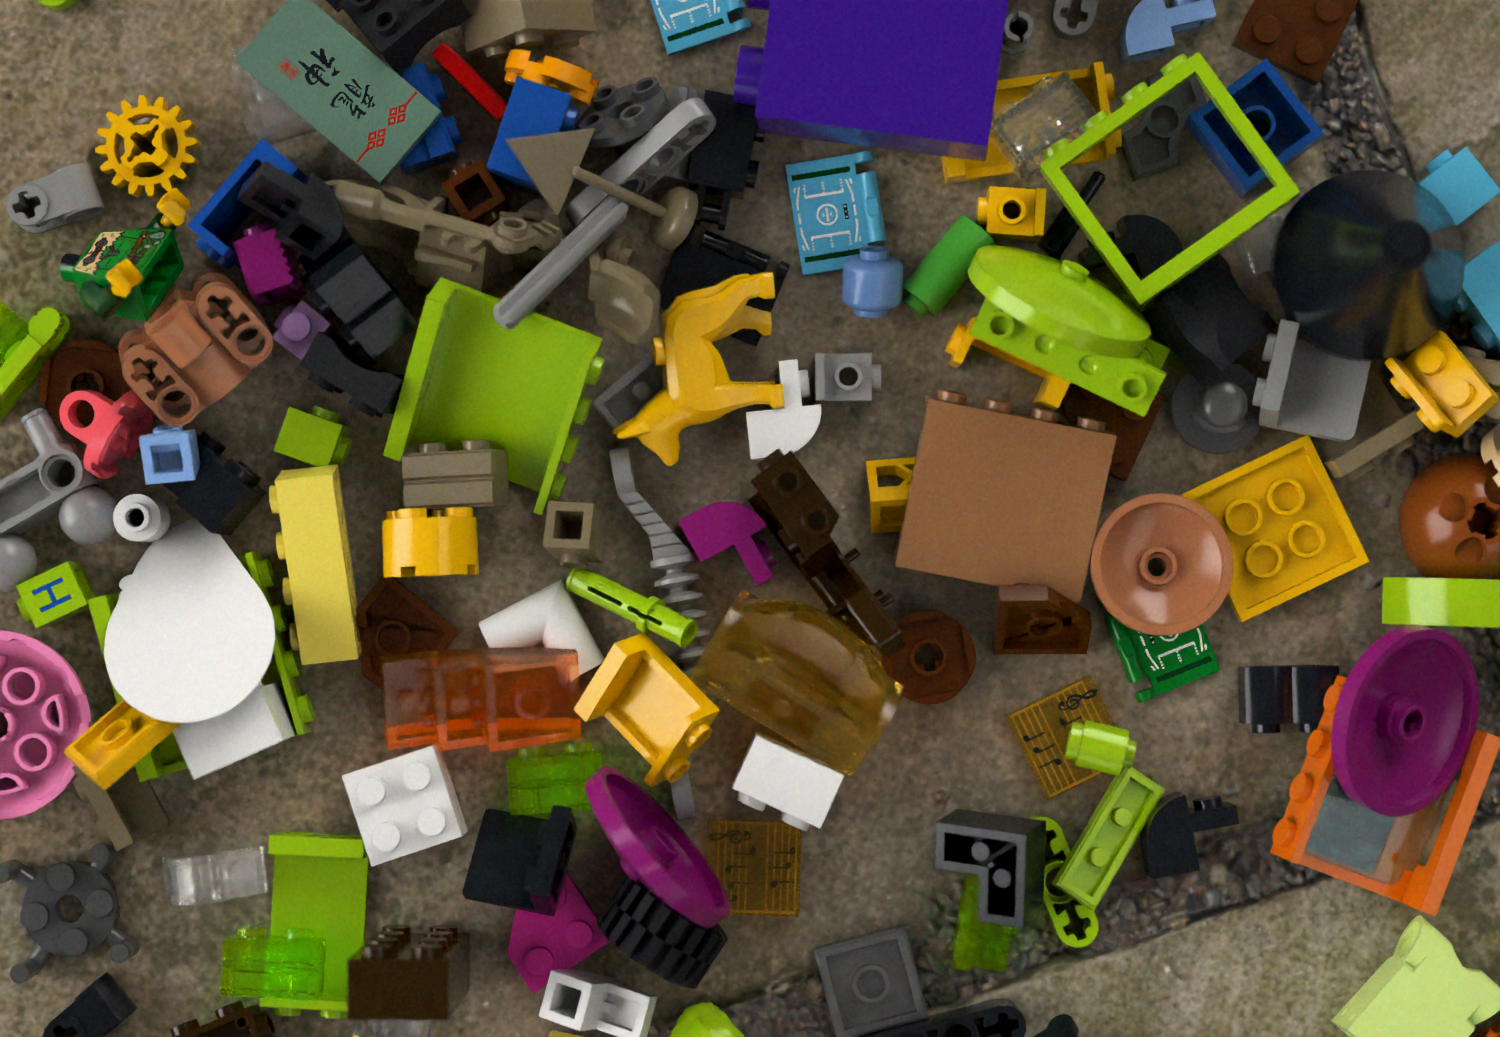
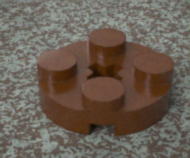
M76 340L64 345V348L58 350L54 356H50L44 363L38 380L39 398L44 409L48 410L50 416L62 428L64 427L59 415L61 403L68 394L76 391L77 382L85 381L87 374H93L94 382L99 384L98 392L114 402L125 393L132 391V388L123 378L119 352L112 346L95 340ZM81 401L76 410L77 418L82 425L89 426L94 419V409L89 402Z
M921 610L907 614L896 623L904 634L903 640L907 645L890 658H884L881 655V665L888 683L901 696L919 704H939L954 698L968 683L975 668L976 651L971 635L955 618L939 611ZM930 643L932 650H940L941 659L934 661L935 669L931 671H926L924 664H916L915 655L921 653V645Z

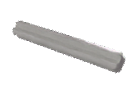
M608 196L494 306L493 318L496 323L501 324L507 330L514 329L627 218L628 205L614 196Z

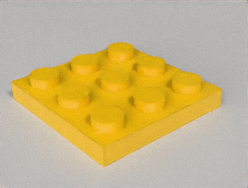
M1309 435L1301 436L1178 495L1188 498L1208 510L1226 533L1233 556V576L1227 598L1239 622H1244L1370 562Z

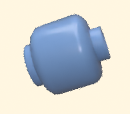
M864 246L860 248L859 255H854L844 261L842 299L845 305L853 309L854 315L865 318H883L889 316L890 310L901 304L903 265L900 260L888 256L887 248Z

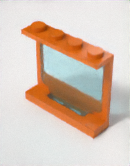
M1337 675L1334 684L1328 688L1324 696V712L1320 723L1308 738L1306 745L1307 755L1301 771L1291 783L1289 790L1290 800L1284 816L1274 828L1272 835L1273 845L1270 853L1436 917L1499 751L1500 737L1475 729L1469 751L1457 775L1445 791L1425 808L1410 815L1390 817L1359 806L1347 796L1338 781L1333 765L1331 751L1332 723L1338 698L1347 677Z

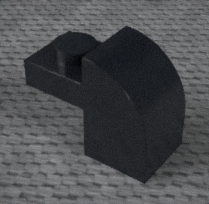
M1132 214L1123 216L1116 223L1120 234L1119 238H1115L1114 231L1106 232L1125 259L1128 258L1129 265L1140 280H1143L1183 252L1182 245L1174 231L1161 220L1148 215ZM1087 239L1088 247L1078 254L1081 266L1089 271L1107 265L1089 239Z
M1174 792L1161 798L1140 832V843L1146 874L1153 879L1199 871L1200 867L1193 833L1240 824L1236 805L1228 801L1222 802L1220 795L1193 800L1194 808L1189 809L1186 795L1180 792Z

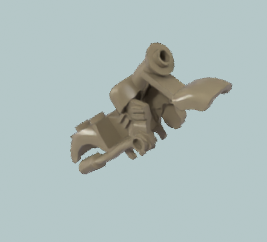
M356 178L324 181L340 204L344 226L360 245L375 247L394 255L400 260L408 274L416 276V284L433 288L440 277L502 300L568 236L562 234L559 216H555L547 202L540 198L526 203L517 212L500 211L499 219L490 227L448 215L449 197L439 195L429 201L416 197L409 191L386 182L381 186L375 180ZM615 237L607 242L603 241L579 264L587 299L595 301L594 316L595 321L600 327L618 334L629 343L644 344L651 340L656 332L660 309V292L653 282L634 269L636 250L632 249L631 237ZM555 289L536 307L541 309L545 304L548 306L552 305Z

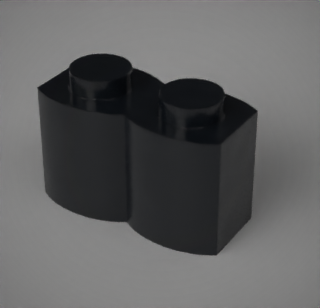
M1238 666L1239 723L1252 724V733H1280V724H1298L1299 732H1313L1317 729L1324 712V696L1328 688L1334 684L1336 676L1339 675V666Z

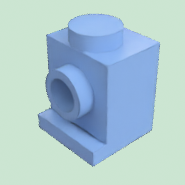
M161 425L153 428V433L140 435L139 441L146 485L195 480L201 466L196 429L183 430L182 426Z

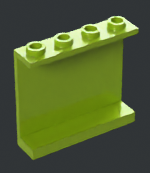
M440 277L425 300L383 456L401 462L403 454L407 453L412 444L418 446L421 443H447V451L463 450V441L490 440L491 449L506 450L508 455L507 480L539 492L533 513L542 516L550 499L559 501L565 488L568 475L562 474L561 470L564 462L571 464L580 442V437L573 435L576 423L584 425L593 399L585 395L589 384L597 385L606 359L598 357L604 338L532 311L514 329L507 330L501 324L496 323L493 318L494 306L501 299Z

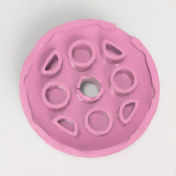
M0 630V713H4L8 721V733L0 737V820H5L35 812L51 803L67 789L76 777V774L72 768L75 764L66 756L64 751L91 727V713L86 692L78 675L57 651L29 635Z

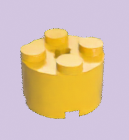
M473 507L432 510V517H427V508L386 511V520H382L383 578L479 574L477 517H473Z

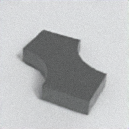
M1162 72L1148 76L1146 78L1147 86H1151L1164 76ZM1195 76L1145 110L1140 122L1122 134L1121 149L1133 182L1174 168L1180 164L1177 143L1181 128L1190 114L1207 103L1202 87Z

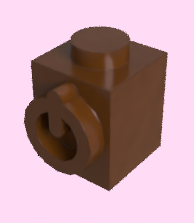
M482 160L474 164L472 161L461 164L447 175L448 180L441 183L444 191L463 219L491 227L499 219L500 211L510 212L511 206Z

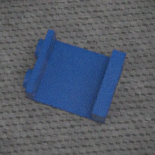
M263 138L187 225L200 236L194 244L227 270H230L234 264L239 268L241 266L236 251L226 241L254 210L237 199L241 185L265 161L300 182L307 177Z

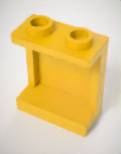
M973 316L966 325L959 322L944 351L952 355L948 363L949 366L957 369L963 363L970 346H974L1043 378V382L1032 404L1052 411L1059 408L1071 382L969 334L977 317Z
M645 633L637 634L613 644L573 709L585 722L604 715L652 766L644 778V782L649 787H653L666 780L670 783L675 782L684 775L691 764L688 758L695 749L700 747L710 737L712 733L710 725L720 711Z

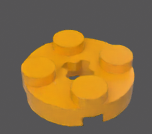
M520 49L509 51L504 67L506 71L504 82L506 84L514 86L516 77H520L572 94L574 103L589 106L590 102L594 100L600 80L592 79L593 74L547 55H545L544 60L532 62L528 61L531 51Z

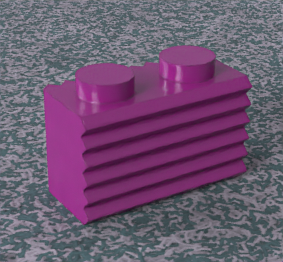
M261 224L246 229L242 232L244 238L233 242L252 298L266 306H272L308 293L309 290L300 279L304 270L299 267L301 263L296 258L298 252L274 238L276 229H272L270 224Z

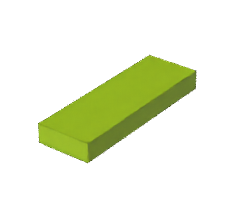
M1122 767L1120 775H1115L1051 885L1089 910H1095L1166 789L1133 767L1131 769Z

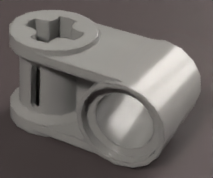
M87 163L69 165L45 177L18 185L10 191L5 202L6 212L10 219L27 232L33 234L45 233L69 223L84 221L99 215L105 210L92 171ZM34 200L39 205L34 208L35 216L30 218L25 213L30 211L29 203Z

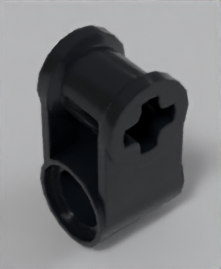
M106 972L80 993L69 1007L46 1026L42 1037H61L65 1033V1029L71 1026L77 1031L74 1037L105 1036L138 1007L112 976Z

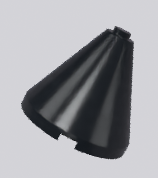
M1357 170L1346 172L1321 182L1304 194L1291 207L1276 233L1271 252L1270 270L1273 289L1276 288L1279 300L1286 312L1285 318L1288 321L1300 323L1298 334L1307 342L1339 358L1352 361H1378L1395 357L1417 348L1429 340L1445 324L1452 314L1462 290L1465 260L1462 240L1451 215L1430 191L1417 182L1395 173L1380 170Z

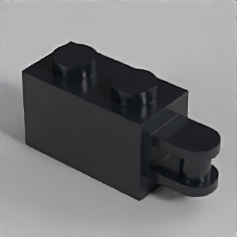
M705 90L704 102L716 118V126L693 151L688 188L698 191L697 197L699 201L693 225L699 226L700 222L717 224L718 230L725 231L731 198L743 200L745 188H755L760 161L751 160L754 142L763 143L765 133H760L755 119L756 105L734 103V95ZM706 193L724 196L722 206L704 203Z

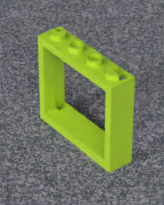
M1199 51L1190 58H1187L1184 53L1177 56L1160 70L1164 76L1149 87L1145 82L1136 85L1122 96L1123 106L1110 115L1105 110L1100 111L1082 125L1085 133L1071 143L1066 138H1063L1042 154L1045 161L1040 164L1041 174L1138 309L1294 201L1301 192ZM1195 76L1274 187L1146 278L1140 280L1062 172V169Z

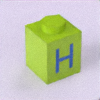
M77 561L64 562L16 585L21 596L17 598L19 611L27 623L33 622L36 629L49 628L89 609L87 600L96 597L80 562Z

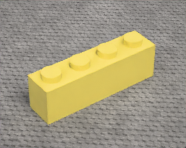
M338 465L281 470L275 479V485L269 486V501L272 513H279L282 531L276 532V549L279 560L286 559L289 576L283 578V596L286 606L293 605L295 622L290 623L289 626L291 648L293 651H300L301 665L359 659L362 648L356 614L358 602Z

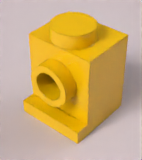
M989 186L986 191V197L977 198L976 224L984 225L983 230L993 239L1039 242L1044 236L1047 188L1026 189ZM1007 203L1017 205L1020 211L1019 217L1015 219L1007 218L1003 213V206Z

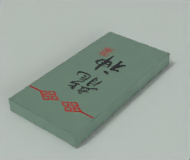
M286 0L235 60L381 186L443 115L440 109L311 0Z

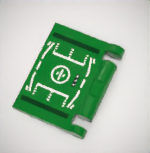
M1162 572L1155 574L1154 576H1160ZM1096 598L1099 607H1103L1099 598ZM1112 615L1104 618L1129 682L1134 683L1146 677L1150 681L1152 687L1135 693L1138 703L1220 671L1202 624L1184 633L1154 636L1130 629Z

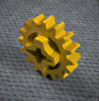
M139 95L137 107H133L126 100H122L120 103L123 113L120 116L109 111L106 113V117L112 125L110 129L98 128L97 133L106 139V144L96 147L95 153L108 158L100 166V169L107 175L116 173L111 182L114 186L122 189L129 183L128 193L133 197L138 198L143 188H145L150 198L158 199L159 188L163 187L166 191L176 188L174 181L177 178L189 183L191 178L184 170L187 165L199 166L200 162L190 155V152L200 148L201 142L197 138L188 136L197 128L195 123L191 120L180 122L185 114L184 110L176 105L168 111V101L160 96L155 101L154 106H152L150 100L145 95ZM153 117L149 124H133L140 119ZM177 136L178 150L177 155L174 158L172 153V141ZM121 137H123L125 153L120 157L119 144ZM146 139L156 148L151 155L146 153L141 147ZM162 169L164 171L153 177H139V175L144 176L148 170Z

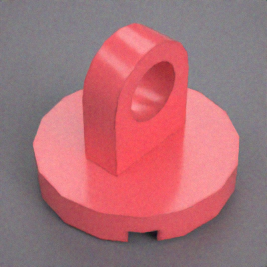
M94 390L74 391L64 398L59 409L60 421L64 429L87 444L83 458L85 469L102 479H108L120 472L121 468L116 466V464L123 457L130 460L131 457L137 454L140 449V435H147L154 421V412L149 410L150 408L133 390L125 393L115 402ZM83 400L89 402L94 409V419L89 426L82 425L76 414L77 407Z

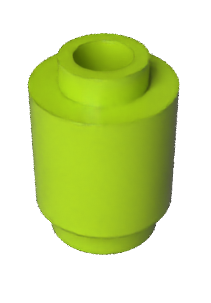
M1086 719L1084 724L1072 721L1064 758L1074 760V766L1119 776L1122 767L1131 769L1137 741L1129 740L1130 730Z

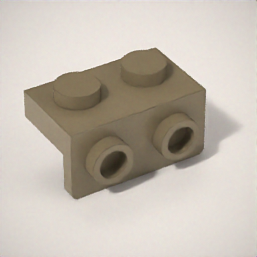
M76 765L72 767L77 776L73 779V783L78 795L85 803L91 802L99 817L96 820V827L100 836L107 845L113 844L116 851L127 848L170 824V819L149 780L139 782L135 765L105 791Z

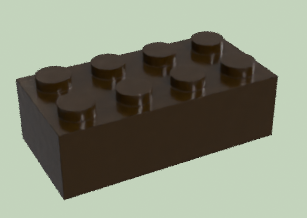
M408 925L383 926L382 932L375 933L348 959V1020H449L470 990V933H458V926L455 925L430 926L429 932L411 933V926Z

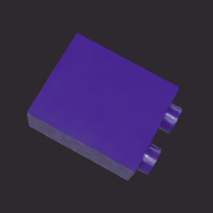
M747 0L748 8L769 11L764 47L741 45L734 82V103L756 105L755 119L760 133L986 162L1008 0Z

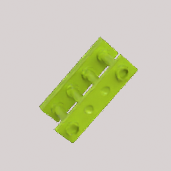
M985 298L969 334L1143 417H1145L1166 376V372L1162 371L1161 368L1171 350L1164 340L1150 335L1142 353L1133 358H1114L1091 353L1060 342L1025 325L1001 310L987 298Z

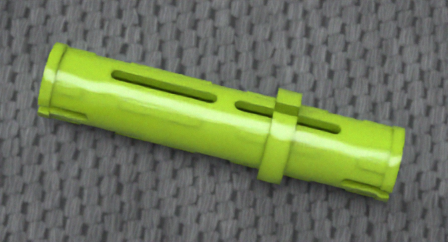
M572 568L567 577L566 590L568 592L575 593L606 610L636 623L637 630L645 634L654 632L682 648L688 647L697 634L698 622L665 607L664 600L655 596L647 598L587 568Z

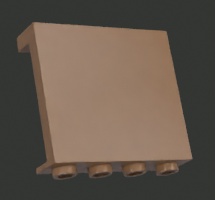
M939 389L937 396L926 394L924 402L927 405L899 540L895 541L892 554L894 566L998 587L999 585H1012L1015 583L1048 585L1068 599L1081 602L1117 435L1110 430H1105V421L1078 416L1077 424L1059 421L1060 413L1048 409L1032 407L1029 415L1013 412V403L985 398L983 406L965 402L967 394Z

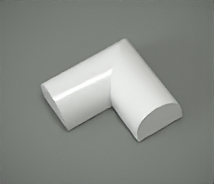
M563 579L479 622L481 632L500 664L542 642L563 683H566L602 664L604 661V657L570 592L566 590V584Z

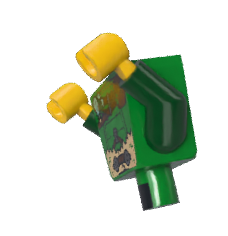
M172 188L157 203L156 207L160 213L153 218L147 227L138 230L103 231L97 234L83 255L65 254L60 262V275L65 282H75L82 304L101 318H109L115 315L147 322L185 267L176 242L174 230L176 226L184 222L186 211L191 206L190 200L177 188Z

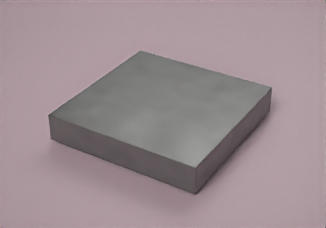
M905 925L814 948L836 1037H858L929 1018Z

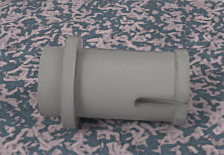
M1018 11L1016 17H1014L1013 13L1006 17L1001 48L1004 52L1020 54L1031 45L1034 22L1027 13ZM1010 29L1020 31L1022 38L1019 39V35L1013 34Z

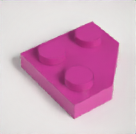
M567 870L555 916L518 909L515 911L507 955L533 994L547 985L551 970L571 969L610 942L597 925L599 917Z

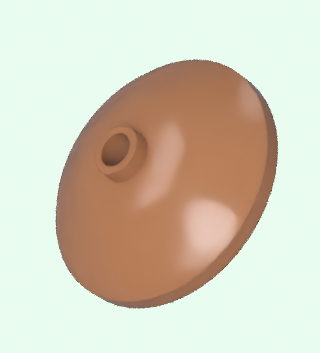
M1154 493L1129 500L1105 519L1094 539L1090 557V574L1099 600L1116 620L1140 633L1154 636H1169L1184 633L1198 627L1219 609L1231 585L1233 556L1226 533L1208 510L1182 496ZM1150 560H1158L1162 564L1163 572L1160 576H1154L1148 571Z

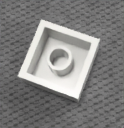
M261 680L245 700L228 712L204 721L181 723L172 731L194 780L297 735L292 715L278 683L264 686Z
M755 731L734 777L732 789L739 792L737 800L762 812L766 804L782 811L780 815L782 816V821L807 832L810 824L821 829L844 778V774L840 768Z
M439 742L342 775L371 867L462 837L468 832Z

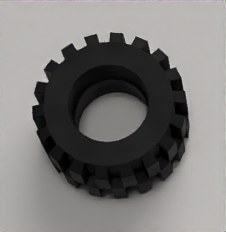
M629 875L626 876L597 921V925L603 935L620 951L659 977L677 986L686 988H697L728 940L719 924L714 928H705L667 905L644 883L635 882Z

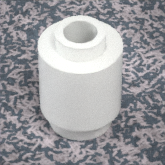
M132 494L124 497L116 505L113 513V523L117 532L127 540L153 542L160 539L167 532L170 525V512L166 504L157 497ZM141 510L144 514V521L140 526H137L136 515Z

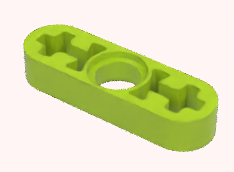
M1032 816L1028 819L1046 821V831L1053 830L1054 836L1047 839L1051 853L1055 856L1062 850L1064 855L1063 859H1052L1045 862L1043 902L1057 936L1066 945L1074 948L1085 947L1093 942L1099 930L1098 919L1094 910H1089L1079 902L1072 903L1077 916L1080 919L1088 918V923L1082 926L1084 934L1080 937H1076L1072 931L1064 932V927L1070 923L1066 909L1061 907L1055 912L1053 905L1067 903L1073 900V898L1065 893L1053 894L1048 891L1045 884L1047 874L1055 868H1061L1070 853L1063 831L1058 823L1047 816Z

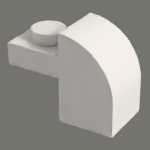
M797 359L778 361L780 384L783 386L784 408L746 412L751 461L763 460L778 448H780L784 455L789 451H792L793 454L797 453L811 441L819 426L822 411L821 404L802 406V398H810L808 370H799Z
M573 969L551 970L538 1017L578 1031L597 1029L617 1037H647L658 996L623 985L624 981L596 973Z

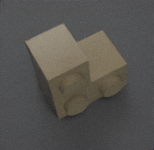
M461 0L472 15L461 24L465 52L485 54L486 60L507 59L509 51L512 49L536 47L543 43H551L552 49L572 48L579 45V38L597 31L592 0Z

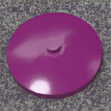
M1419 625L1397 628L1374 642L1359 658L1348 675L1334 713L1331 751L1334 769L1342 789L1359 806L1390 817L1410 815L1425 808L1437 799L1460 770L1476 729L1479 690L1473 662L1463 645L1453 636Z
M601 767L586 781V794L598 822L608 840L622 858L620 861L622 868L635 882L644 883L667 905L705 928H714L730 914V901L716 873L689 836L655 799L629 777L611 767Z

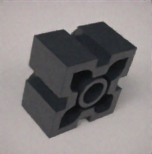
M344 224L340 238L316 261L305 255L298 258L306 271V274L300 277V279L310 291V297L326 317L329 315L339 327V332L354 351L363 347L371 358L375 359L419 325L399 293L369 258Z

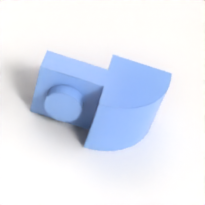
M1142 0L1126 20L1120 34L1119 52L1122 65L1168 55L1175 46L1172 34L1209 26L1216 17L1213 0H1172L1169 2L1170 8H1166L1164 0Z

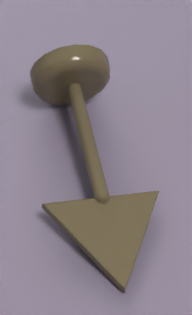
M595 128L505 139L557 217L575 178L653 214L650 223L651 240L659 248L666 251L674 250L681 245L694 224L699 201L697 194L687 187L678 186L671 188L657 204L580 168L579 166Z

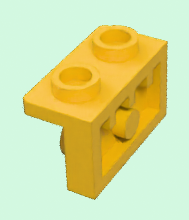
M1440 330L1415 349L1403 362L1395 357L1388 358L1384 362L1394 375L1390 379V383L1403 397L1408 400L1414 399L1420 407L1416 412L1418 418L1434 433L1442 430L1458 438L1500 400L1498 395L1447 334Z

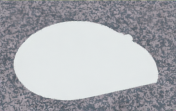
M194 518L169 529L164 536L154 541L148 547L136 565L133 574L123 577L119 582V587L122 591L119 593V599L109 619L105 635V663L114 688L129 705L138 711L167 722H199L228 712L245 700L256 688L271 661L275 643V624L271 608L261 589L220 534L209 532Z

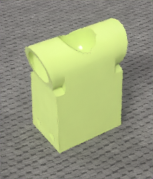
M1418 915L1405 928L1396 945L1393 956L1387 958L1331 1021L1348 1037H1469L1475 1030V1025L1487 1020L1500 1011V987L1481 969L1463 967L1451 942L1422 915Z

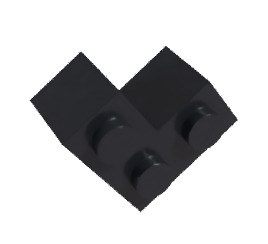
M204 430L200 435L196 433L201 466L195 480L161 484L178 497L175 503L209 532L231 535L267 492L257 485L262 479L259 474L241 460L237 462L232 458L228 460L224 457L222 452L226 447L213 435Z
M956 809L936 822L935 868L980 875L979 922L1025 928L1043 913L1046 821Z

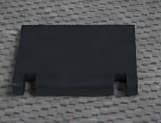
M693 225L688 236L675 249L659 288L660 307L667 310L676 296L692 290L713 286L731 276L743 273L752 275L765 272L771 256L708 230L705 231L699 248L689 244L696 225ZM782 261L778 266L774 279L775 298L763 299L756 297L749 299L746 305L771 312L790 264ZM741 329L729 335L756 347L761 338V334L755 329Z

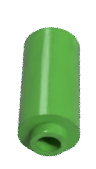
M960 215L903 282L905 296L902 298V302L921 318L926 313L936 317L969 278L968 268L976 251L986 245H996L995 241L974 221L964 215Z

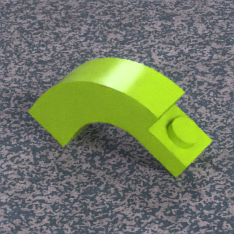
M1383 577L1382 624L1500 628V580Z

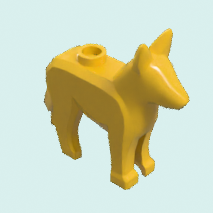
M760 272L752 275L748 273L738 274L713 286L692 290L676 296L669 308L661 315L659 337L651 339L654 366H662L663 388L633 418L614 428L612 434L617 435L619 439L637 436L640 442L655 452L665 465L672 466L679 458V433L682 429L691 425L712 422L731 411L754 404H766L774 409L784 408L782 384H775L774 380L730 381L723 359L712 344L741 329H755L762 336L771 335V312L747 306L746 303L749 299L756 297L763 299L775 298L773 272Z

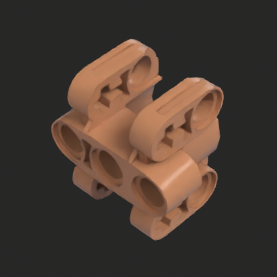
M207 268L196 274L189 291L179 290L176 287L169 289L149 320L143 322L142 328L132 329L124 334L120 339L118 352L123 378L160 420L167 425L177 427L192 422L198 414L228 394L253 368L266 360L271 354L273 339L260 310L230 276L220 269ZM206 281H210L209 284L202 286ZM215 295L219 299L225 298L227 300L228 310L223 316L221 315L224 312L222 306L210 296ZM241 314L247 315V317L238 320L230 327L234 318L237 320ZM246 329H256L255 333L250 337H238ZM264 337V343L260 350L256 351L255 353H251L260 345L259 342ZM133 342H137V345L130 347ZM152 359L154 361L152 364L154 372L149 379L146 374H149L151 370L146 361ZM167 375H170L173 378L162 383L158 387L160 380L161 382H163ZM178 390L183 392L176 398L165 397L171 391ZM186 403L190 404L186 412L179 415L169 414L163 408V406L177 408Z

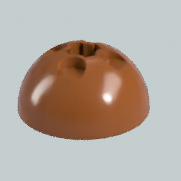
M1455 454L1431 463L1412 480L1403 496L1398 520L1400 539L1411 563L1426 578L1500 580V488L1492 478L1498 471L1493 465L1492 460L1485 464L1481 454ZM1474 506H1476V508H1480V509L1484 510V512H1482V511H1480V510H1478V509H1474ZM1487 522H1490L1486 534H1484L1483 531L1487 526Z

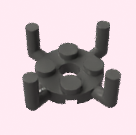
M105 842L94 845L90 850L91 862H59L45 868L38 874L18 860L12 859L0 863V884L13 880L26 889L20 920L31 938L36 942L26 960L11 968L10 978L12 981L23 983L38 975L52 954L76 957L90 952L104 942L112 946L109 955L116 963H122L138 953L140 949L138 940L117 927L120 917V905L118 906L116 894L117 889L111 877L106 873L120 853V851H116L113 844L107 845ZM66 895L76 896L83 904V914L77 921L66 919L60 911L61 900Z

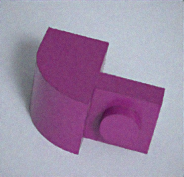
M717 502L707 505L678 521L701 563L735 546L756 586L773 577L769 568L777 564L764 540L755 544L751 537L765 529L767 525L755 511L747 506L735 502Z

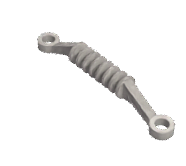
M628 446L609 449L617 495L649 535L653 554V561H649L650 568L666 571L664 577L653 582L654 587L669 589L670 594L664 596L661 600H664L665 607H672L673 611L696 621L707 616V612L705 610L692 609L691 604L703 598V592L691 591L687 587V585L700 579V574L685 572L684 570L685 566L697 560L696 553H691L637 492ZM698 628L694 640L688 647H680L678 651L670 654L668 657L673 662L683 663V668L680 670L714 703L717 693L721 692V687L717 684L705 683V678L717 672V666L704 665L701 662V659L714 653V649L698 646V641L711 633L710 629ZM664 638V643L676 644V643H674V642H672V641H670V640ZM695 749L688 758V761L691 764L697 749ZM690 767L683 776L670 783L678 820L697 817L689 775Z

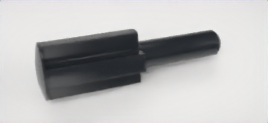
M1099 171L1093 172L1079 193L1087 206L1105 181L1104 174ZM1065 206L1061 209L1041 241L1037 243V246L1043 252L1056 259H1061L1062 253L1080 228Z

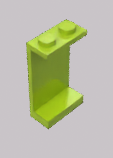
M276 831L269 835L268 854H275L267 992L260 997L259 1007L273 1008L272 1014L278 1016L301 1015V1009L320 1010V1017L347 1018L348 959L365 944L370 861L362 836Z

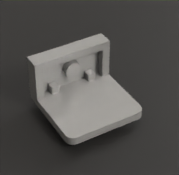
M1281 319L1277 335L1268 333L1262 361L1271 363L1267 379L1258 377L1252 405L1260 407L1258 425L1343 443L1352 441L1355 437L1371 361H1352L1330 355L1306 340L1297 339L1300 323Z

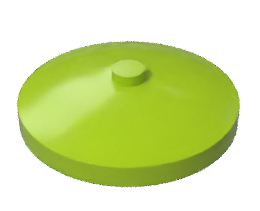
M986 245L976 251L968 268V276L971 282L989 301L1025 325L1070 346L1108 357L1133 358L1142 353L1151 335V328L1139 311L1108 285L1090 275L1086 268L1073 261H1061L1041 253L1014 247Z

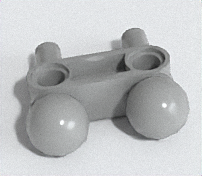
M44 408L36 409L20 420L39 456L33 462L0 480V593L18 591L16 585L35 577L38 566L36 552L21 535L58 514L63 532L70 540L80 545L93 546L104 542L116 531L113 523V513L117 505L116 501L107 491L99 488L97 476L85 469L83 464L84 457L77 444L64 442L48 410ZM72 464L75 469V477L69 485L62 487L59 482V474L65 466Z

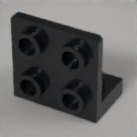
M553 804L549 820L490 808L486 809L462 890L464 898L555 916L577 832L572 808Z

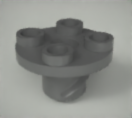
M647 77L635 84L619 89L611 85L605 86L597 90L594 100L591 101L592 105L583 113L577 126L578 129L595 128L589 146L598 148L614 146L620 158L660 122L668 110L669 101L655 77Z
M1236 363L1230 364L1203 386H1200L1192 374L1187 371L1177 381L1170 402L1172 422L1183 441L1188 446L1209 454L1230 453L1247 445L1261 428L1258 425L1260 407L1252 405L1257 379L1247 369Z

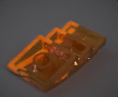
M534 647L469 648L379 657L384 733L388 750L435 743L439 751L486 744L489 752L582 738L581 717L573 710L580 699L578 652L576 649Z

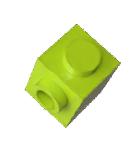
M314 405L311 414L289 407L273 451L317 467L337 465V463L344 465L352 446V438L347 437L350 428L338 424L340 414Z

